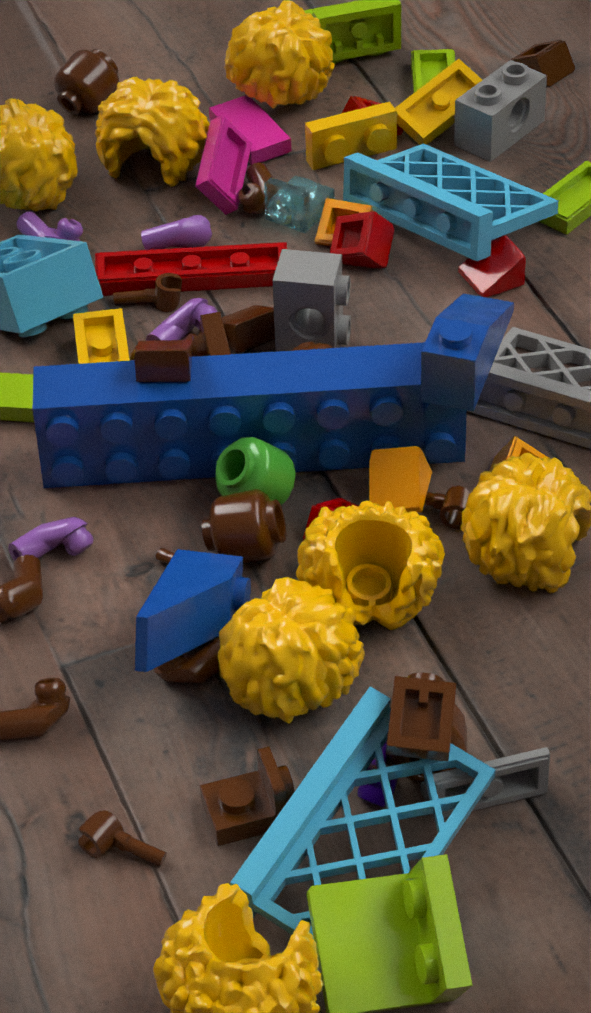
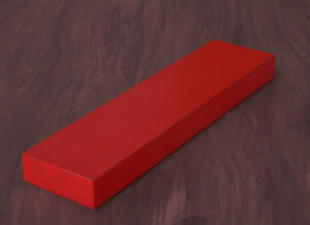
M287 242L95 253V271L103 296H113L114 292L155 289L157 277L164 273H173L181 277V292L272 287V280L282 249H287Z

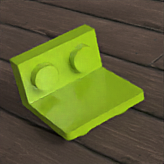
M358 0L304 10L305 14L311 13L314 18L319 19L323 30L330 31L332 35L330 47L333 51V63H340L345 59L366 55L379 56L388 51L401 49L402 4L399 0Z
M447 854L422 857L411 871L406 874L314 885L307 891L306 896L314 941H316L319 972L323 982L322 990L326 1013H373L455 1001L473 986Z

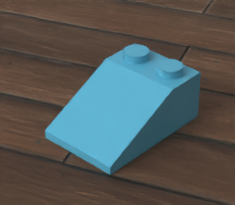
M19 234L0 242V330L18 333L19 337L33 336L47 329L46 322L58 317L61 319L73 318L75 313L87 312L88 304L104 298L87 242Z

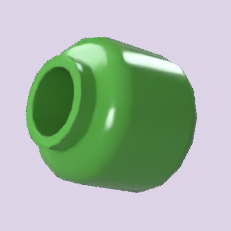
M243 437L231 443L220 454L216 464L215 479L217 489L222 496L259 489L266 493L270 500L277 499L282 506L294 488L296 473L294 463L285 451L256 437Z

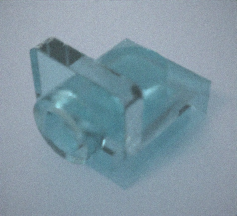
M296 175L288 182L271 177L264 183L266 220L306 233L321 218L326 198L335 199V189Z

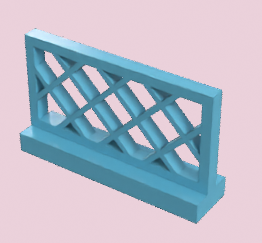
M424 143L379 160H374L358 152L344 157L343 201L371 205L373 211L389 222L475 261L482 260L491 255V240L558 214L559 200Z
M370 686L230 884H238L240 889L247 895L248 906L252 909L253 918L258 913L292 935L301 920L307 921L310 924L311 920L309 911L292 914L274 903L285 885L312 880L313 886L321 885L320 878L355 871L358 880L366 879L365 869L400 863L402 874L410 872L408 861L421 859L422 857L443 855L495 778L496 770L453 744H450L448 762L420 758L419 761L386 767L381 748L388 739L391 698ZM375 758L377 769L366 771ZM456 767L474 778L465 794L439 799L432 772ZM423 774L430 801L395 807L389 780ZM381 782L387 809L352 816L348 795L355 786ZM341 807L343 812V818L332 820L334 815ZM453 810L447 821L444 822L442 812ZM433 814L438 831L433 842L405 848L399 820ZM390 822L396 850L361 857L355 829ZM347 830L353 859L317 865L313 845L320 835ZM307 855L309 867L297 869ZM310 925V933L313 935L312 926Z

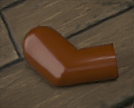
M23 555L18 557L13 563L14 579L0 585L1 623L8 621L11 617L19 618L34 611L42 603L41 563L36 556Z
M54 677L41 679L35 685L36 700L27 708L0 711V741L38 737L47 733L69 709L70 697L65 695L66 685L63 680Z

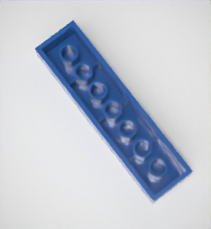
M425 342L192 357L191 381L136 382L134 360L34 366L32 410L43 488L215 478L216 464L220 454L231 443L243 437H256L285 451L294 463L295 472L369 468L372 450L410 446L420 447L428 464L465 462L467 410L421 402V351Z

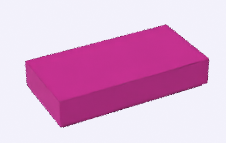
M245 95L209 108L210 121L223 115L252 142L248 159L251 165L292 151L291 138L251 97Z
M221 115L210 121L195 187L227 215L238 209V194L243 187L252 142L226 117Z

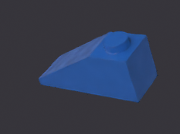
M463 293L435 318L421 351V402L474 412L512 317L514 302Z
M176 550L136 616L135 671L148 672L219 636V631L232 619V615L245 602L250 601L251 580L250 578L242 577V556Z

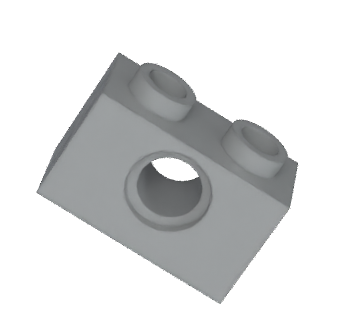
M509 60L455 100L454 146L491 162L545 121L547 75L533 70L523 63Z
M282 249L272 280L276 352L291 351L296 346L305 342L325 343L333 348H340V345H348L351 334V315H343V306H348L351 278L348 275H342V254Z

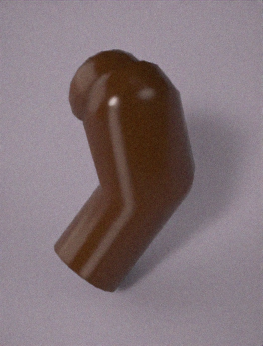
M258 162L250 165L246 171V178L249 181L247 186L250 191L245 194L240 189L238 194L243 210L252 215H260L266 212L280 196L281 192L278 183L266 165Z
M219 637L197 653H184L156 667L154 672L166 682L200 684L208 681L220 672L218 651L220 649Z

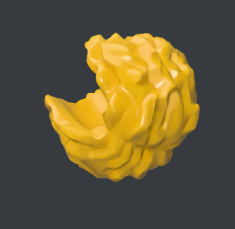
M283 0L278 8L270 7L267 10L255 12L248 16L240 25L233 28L231 40L228 42V48L225 53L224 68L226 70V78L235 83L236 89L245 92L248 97L255 98L259 102H266L272 109L281 104L287 105L288 103L294 104L295 102L299 105L304 104L306 100L316 99L319 93L327 87L328 80L331 78L335 66L333 63V51L330 47L332 35L330 31L321 28L318 18H314L311 13L305 14L303 8L293 1Z
M131 77L118 82L117 90L98 105L100 113L96 121L97 129L95 130L97 155L108 171V174L116 179L120 176L122 163L129 156L142 149L151 150L153 158L161 163V173L166 184L173 187L179 181H186L187 172L193 170V167L201 162L210 125L207 117L198 109L200 106L199 99L192 95L188 88L178 85V82L174 80H168L163 83L160 79L152 80L148 78L143 81L138 77Z
M13 98L6 100L5 105H0V204H5L7 208L33 210L36 212L45 209L56 210L57 205L65 200L66 190L71 188L74 178L77 177L78 168L74 154L75 143L73 142V137L63 126V117L53 109L46 111L45 108L37 104H25L22 100Z
M524 453L519 457L512 456L506 461L503 460L498 464H493L492 471H484L480 474L479 482L473 489V492L469 494L466 507L462 511V541L466 544L465 548L471 563L479 565V571L484 575H491L497 584L511 582L515 587L528 586L531 591H536L539 587L541 589L544 588L549 593L557 592L558 588H563L568 583L571 574L570 568L576 560L572 543L575 540L580 541L582 538L587 537V531L591 526V491L587 486L581 484L579 478L574 475L570 468L563 467L562 462L557 458H539L531 453Z
M363 501L359 506H342L334 511H331L328 507H322L318 517L305 529V540L299 545L297 554L299 566L296 570V577L299 581H306L311 584L312 587L319 585L322 589L329 588L332 590V597L335 603L354 609L356 618L353 625H365L375 620L389 630H393L405 625L424 606H429L434 593L433 589L437 587L438 578L442 575V563L445 556L444 547L441 540H439V536L432 532V528H429L430 523L427 517L419 515L416 511L408 513L405 506L394 509L390 501H387L384 506L372 503L371 501Z
M289 577L275 579L272 588L262 592L261 599L254 598L251 601L245 602L232 615V619L219 631L220 649L218 651L220 676L226 681L233 701L240 704L244 709H249L254 715L264 714L269 718L279 717L290 724L294 716L307 714L308 710H315L319 705L323 708L329 707L334 699L338 700L341 697V693L347 695L354 678L359 676V669L365 656L364 644L358 641L360 638L359 633L353 625L356 618L354 609L335 603L332 597L333 591L329 588L322 589L319 585L312 587L306 581H298Z
M229 883L219 885L214 896H203L197 911L189 909L184 911L181 920L170 926L164 934L161 954L156 959L153 967L157 988L163 1004L170 1009V1013H319L320 1006L316 1003V995L321 992L323 982L321 980V973L317 970L319 967L316 941H314L313 935L310 933V923L301 920L291 935L286 949L282 953L270 955L268 942L255 931L253 912L248 906L247 895L240 889L238 884L230 886Z

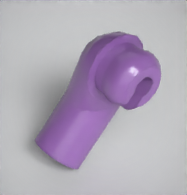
M34 212L23 213L18 218L16 224L17 229L23 235L80 241L79 237L83 233L82 225L72 218L69 221L66 217L59 220L56 229L48 227Z
M193 215L189 218L143 230L141 232V239L145 250L167 249L170 247H203L210 241L212 230L210 222L206 217Z
M192 298L149 333L146 341L181 340L195 327L200 330V315L218 311L215 307L208 305L207 299Z
M69 517L37 526L10 543L8 548L14 561L23 555H34L39 558L62 543L68 554L76 556L93 544L94 539L93 535L85 528L87 523L77 517Z

